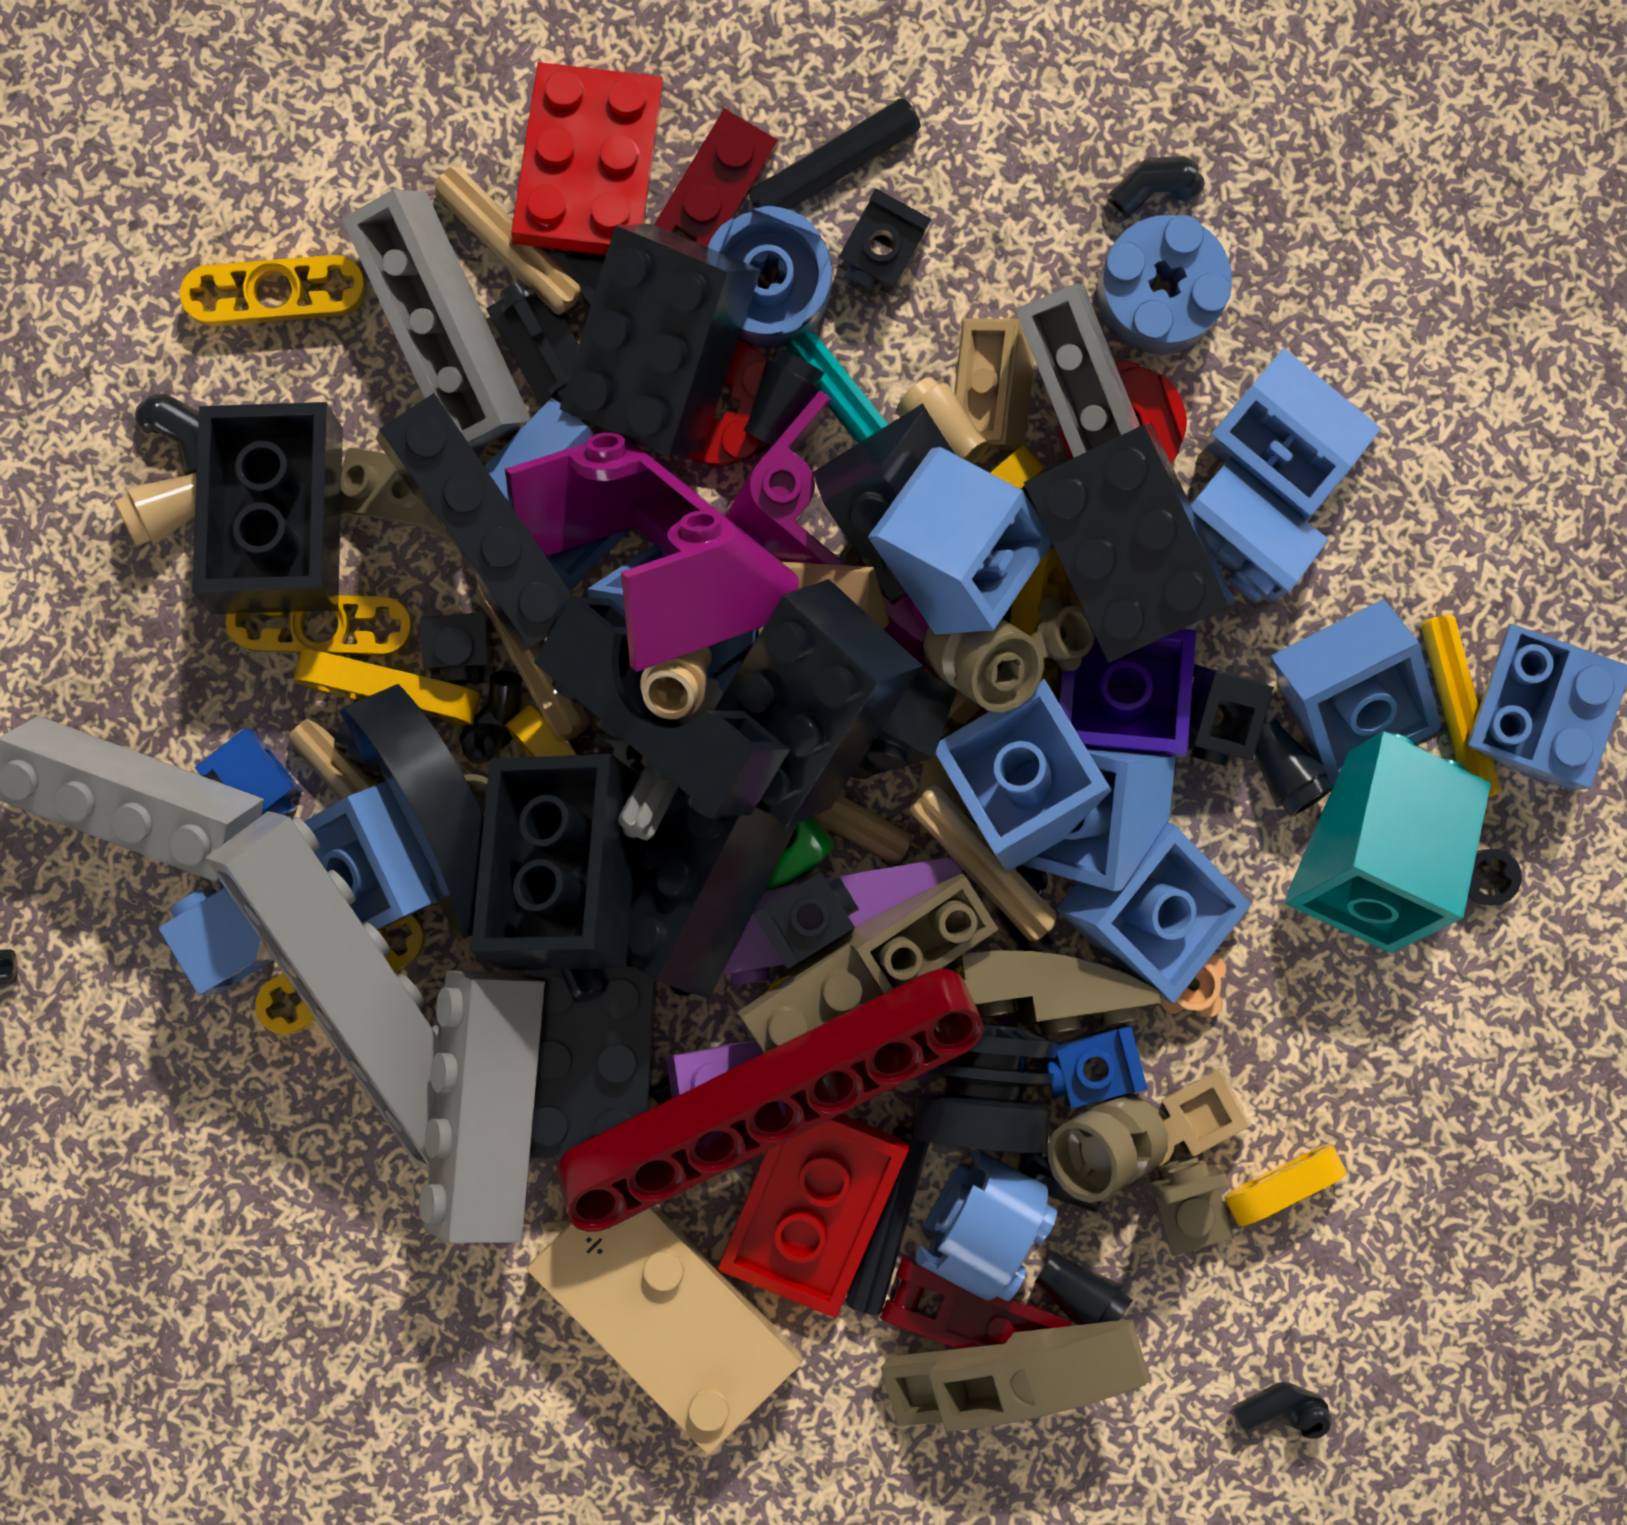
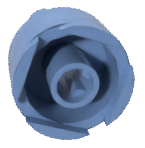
M765 206L755 208L753 211L730 219L715 232L708 245L709 248L761 269L759 275H765L769 267L777 268L779 281L782 283H772L768 289H762L758 287L757 281L739 341L765 348L787 346L790 341L800 338L804 333L812 331L824 316L830 301L832 264L828 249L821 235L810 221L794 211L781 207Z
M1161 215L1139 221L1125 230L1115 241L1100 271L1097 286V303L1101 317L1107 328L1118 340L1138 350L1158 355L1174 354L1186 350L1199 342L1209 332L1230 299L1232 274L1229 259L1218 239L1191 216ZM1157 274L1164 281L1173 279L1177 286L1170 298L1164 289L1156 292L1151 289L1150 286Z
M973 1149L968 1155L975 1164L970 1170L958 1164L948 1178L927 1217L924 1228L934 1233L929 1249L918 1244L916 1263L986 1301H990L996 1296L1009 1301L1017 1293L1024 1279L1026 1267L1021 1265L1033 1242L1040 1245L1047 1238L1054 1226L1057 1210L1047 1205L1048 1188L1046 1185L979 1149Z

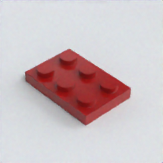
M537 62L511 231L513 244L606 255L615 225L644 224L662 101V76Z
M840 1114L767 1150L732 1230L717 1270L837 1318L906 1158L910 1142Z

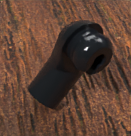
M1186 156L1150 157L1141 161L1107 195V199L1124 217L1129 218L1154 192H1172L1174 198L1183 202L1195 199L1203 191L1204 178L1198 172L1199 165Z

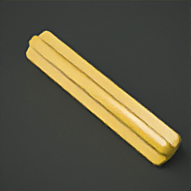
M1446 614L1427 619L1422 623L1421 630L1456 762L1464 765L1468 772L1490 782L1488 797L1495 796L1500 793L1501 787L1494 760L1466 746L1479 710V704L1456 618L1453 615Z

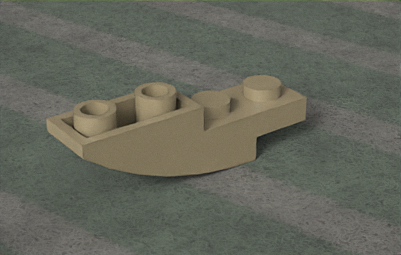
M960 874L874 916L786 970L790 976L789 978L738 1011L737 1014L762 1052L765 1053L927 972L943 968L999 929L966 876Z
M996 950L963 953L949 963V970L958 973L963 978L981 1018L1015 1013L1013 1001H1018L1021 1026L1041 1023L1043 1035L1081 1029L1079 1017L1103 1014L1105 1026L1143 1020L1141 1008L1161 1003L1159 990L1104 965L1066 955L1035 951Z
M1133 1319L1014 1332L1005 1344L890 1356L880 1367L898 1426L943 1422L946 1432L1008 1424L1074 1409L1145 1386L1150 1380Z

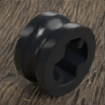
M1497 848L1478 850L1468 898L1475 903L1488 906L1502 905L1510 901L1519 891L1522 882L1521 868L1517 860L1508 852ZM1491 859L1501 864L1498 875L1506 880L1501 891L1498 888H1490V895H1487L1479 890L1482 885V879L1475 874V871L1480 863L1483 866H1491Z

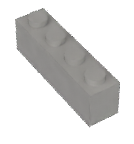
M393 189L343 217V224L424 399L435 393L473 450L489 445L523 427L531 417L427 192Z
M1070 285L1015 309L1074 458L1140 426L1084 285Z
M37 716L0 736L1 802L216 883L220 880L205 857L262 815L263 798L41 716Z
M446 970L445 987L440 990L437 997L436 1015L441 1026L439 1053L434 1056L431 1064V1084L436 1092L434 1119L428 1122L425 1131V1148L430 1157L428 1184L423 1186L420 1193L419 1210L421 1219L424 1222V1230L447 1243L522 1242L545 981L521 973Z

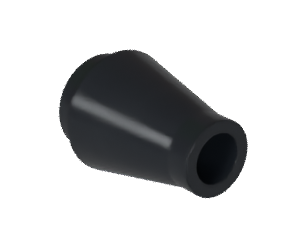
M779 348L773 361L766 359L750 417L743 431L773 446L816 394L823 390L818 387V384L825 372L790 352Z
M1278 719L1271 720L1263 725L1254 754L1276 808L1283 806L1290 817L1296 816L1332 791L1333 788L1326 779L1329 771L1283 728Z
M1058 1252L1054 1253L1034 1282L1051 1297L1075 1325L1119 1321L1133 1301V1299L1121 1291L1124 1286L1123 1284L1067 1260Z

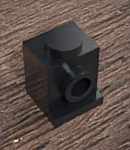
M875 188L868 205L838 257V267L847 271L843 280L853 288L871 297H876L880 290L893 297L929 232L931 218ZM877 235H885L892 240L894 247L888 254H876L869 246L871 239Z
M486 613L420 617L423 669L431 673V679L455 685L490 682V676L495 672L492 622Z
M1194 664L1188 743L1193 745L1190 756L1223 766H1228L1230 755L1253 761L1274 687L1253 679ZM1220 705L1223 709L1224 717L1219 725L1213 727L1218 706Z
M822 872L757 910L754 914L787 969L853 930L855 926L848 916L858 911L859 908L839 876L828 883ZM814 904L822 910L823 921L818 928L807 930L800 926L797 920V913L802 906Z

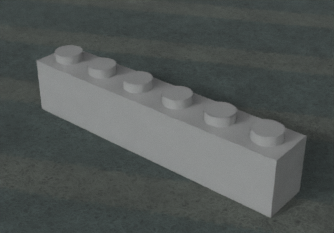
M267 811L205 857V859L414 1164L429 1172L430 1157L425 1148V1131L428 1122L434 1119L436 1092L431 1084L430 1072L432 1060L439 1053L441 1027L438 1025L430 1026L420 1011V1008L425 1005V1000L417 987L404 974L397 976L385 959L391 951L382 935L370 923L366 922L362 925L350 907L356 899L348 884L334 870H330L327 873L315 855V852L320 849V844L311 829L298 817L291 819L289 816Z

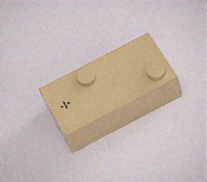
M657 1205L609 1229L599 1232H585L569 1223L526 1268L551 1296L708 1456L802 1364V1353L723 1272L717 1270L718 1267Z

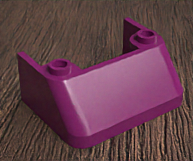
M821 390L756 465L723 515L781 562L848 566L796 522L809 506L815 491V480L812 470L796 452L829 415L830 397ZM904 593L895 604L882 594L889 624L884 630L923 665L921 669L926 671L928 666L924 661L923 644L930 626L907 593Z
M596 434L590 437L584 444L505 469L508 502L545 556L636 527L669 555L621 572L630 666L636 672L764 627L783 594L799 589V578L791 569L636 444L625 440L619 434Z

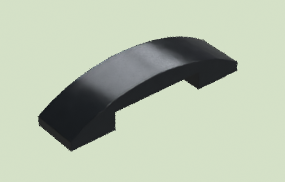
M396 684L347 705L339 712L368 768L379 765L437 877L429 883V886L458 942L473 935L484 815L459 766L436 729L409 694L399 684Z

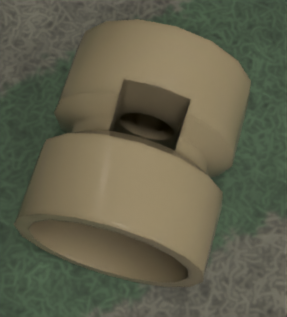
M1003 619L991 631L935 635L929 627L923 644L924 661L930 671L990 712L1005 713L1018 708L1032 696L1040 684L1044 670L1043 651L1037 640Z
M1124 1094L1105 1100L1094 1106L1090 1111L1076 1116L1057 1128L1048 1143V1162L1054 1178L1062 1189L1072 1197L1088 1203L1102 1201L1121 1190L1128 1183L1134 1182L1153 1171L1163 1162L1168 1150V1134L1163 1119L1151 1104L1139 1096Z

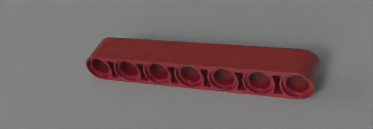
M937 969L927 972L573 1147L563 1154L558 1161L556 1169L570 1223L577 1229L585 1232H599L609 1229L966 1053L981 1039L984 1026L963 978L958 973L949 969Z

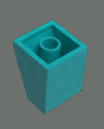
M1385 731L1380 732L1348 752L1287 891L1284 904L1389 953H1394L1463 919L1491 783L1468 772L1464 765L1456 761L1441 759L1414 746V743L1405 736Z

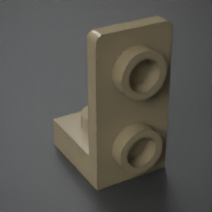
M355 448L348 449L341 472L342 512L414 525L453 543L431 511L412 493L386 454Z
M1197 1156L1185 1157L1161 1165L1160 1168L1163 1176L1149 1180L1170 1254L1176 1256L1234 1239L1220 1188L1229 1186L1226 1173L1211 1163L1199 1161Z

